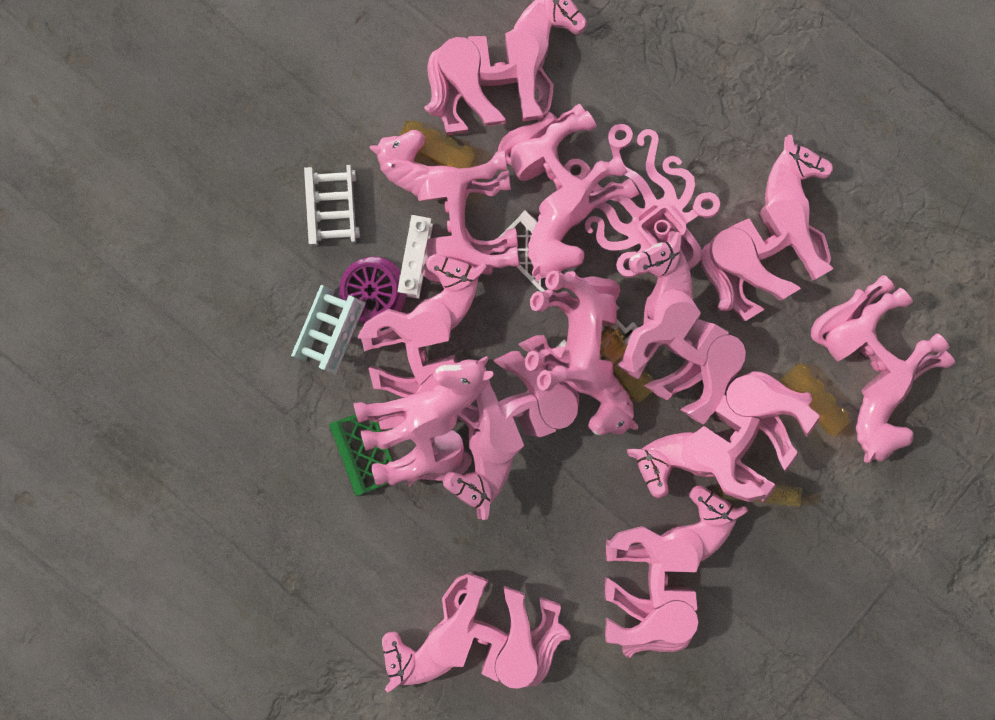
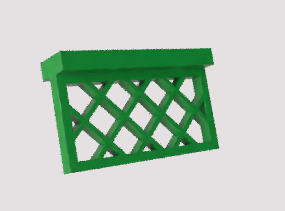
M356 414L328 425L355 496L388 484L384 483L376 486L374 482L373 486L365 488L363 483L365 474L373 476L372 473L367 472L371 461L385 465L386 461L389 463L392 459L388 448L381 449L375 447L371 458L360 453L364 443H362L358 452L350 448L349 444L352 438L363 442V439L354 436L358 425L373 432H381L378 422L372 421L370 427L358 423V421L352 420L357 418ZM350 421L356 424L352 434L343 430L342 423ZM377 449L383 451L386 455L383 463L373 459ZM352 452L355 453V454H357V456H356L355 459H354V456H353ZM359 456L369 460L365 470L357 467L356 461Z

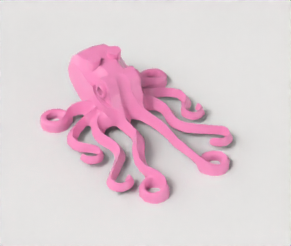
M614 125L609 131L608 139L613 158L618 156L621 159L620 149L630 145L633 140L632 130L627 125ZM651 129L642 131L638 135L637 143L643 146L644 137L646 135L652 137L646 161V171L650 179L663 188L665 191L664 197L657 200L647 182L638 173L626 167L628 173L624 175L633 180L645 200V208H639L628 197L619 196L610 199L621 203L631 214L633 220L629 224L622 223L614 208L606 202L596 208L605 212L615 230L629 238L619 242L607 241L604 237L605 224L602 218L592 216L585 222V229L588 233L593 232L591 223H598L596 239L602 248L622 250L638 243L641 244V249L637 253L626 252L618 258L617 270L626 278L634 277L638 274L633 273L631 270H625L623 267L624 263L654 244L667 241L670 231L681 233L680 249L686 258L689 270H691L701 260L702 249L686 227V224L698 216L704 218L712 217L717 214L720 208L719 198L715 194L708 192L697 196L692 211L688 213L682 211L694 192V176L688 170L682 168H669V163L672 161L676 162L677 165H681L682 161L678 157L670 156L664 160L663 170L666 173L682 176L686 180L684 193L678 200L673 185L655 169L654 161L659 138L657 133ZM618 132H626L627 134L623 140H617L615 136ZM580 159L569 160L564 166L569 172L573 167H581V173L573 175L581 180L591 172L587 163ZM597 183L592 191L597 192L603 187ZM710 200L713 202L711 209L706 210L701 207L704 201Z

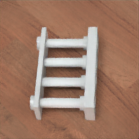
M346 165V173L318 174L317 172L315 173L312 167L304 168L310 246H319V241H322V239L351 237V242L357 244V238H360L359 227H356L353 188V182H356V171L352 170L351 165ZM347 180L348 191L319 193L315 188V184H318V182ZM349 199V210L320 212V210H317L316 203H319V201ZM350 218V229L321 231V229H318V222L321 220Z
M411 216L397 291L407 294L406 297L420 298L424 277L423 266L427 257L425 249L427 239H431L433 224L430 223L431 218Z

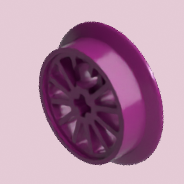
M375 256L365 257L351 264L344 272L339 285V297L342 300L347 301L348 296L362 295L359 300L365 302V306L358 320L361 324H365L369 319L387 309L400 312L404 306L407 294L397 292L401 275L400 269L391 261ZM369 268H374L372 278L370 281L367 270ZM378 270H382L384 274L375 282ZM361 271L364 272L366 282L358 276ZM388 276L391 283L380 286L379 284ZM354 278H356L362 284V286L352 284ZM371 286L372 288H375V292H372V296L371 293H368V289H371ZM392 286V294L384 293L381 290ZM351 287L361 289L360 292L350 293ZM380 295L391 297L389 303L386 304L380 298ZM370 300H374L376 306L370 311L367 303Z

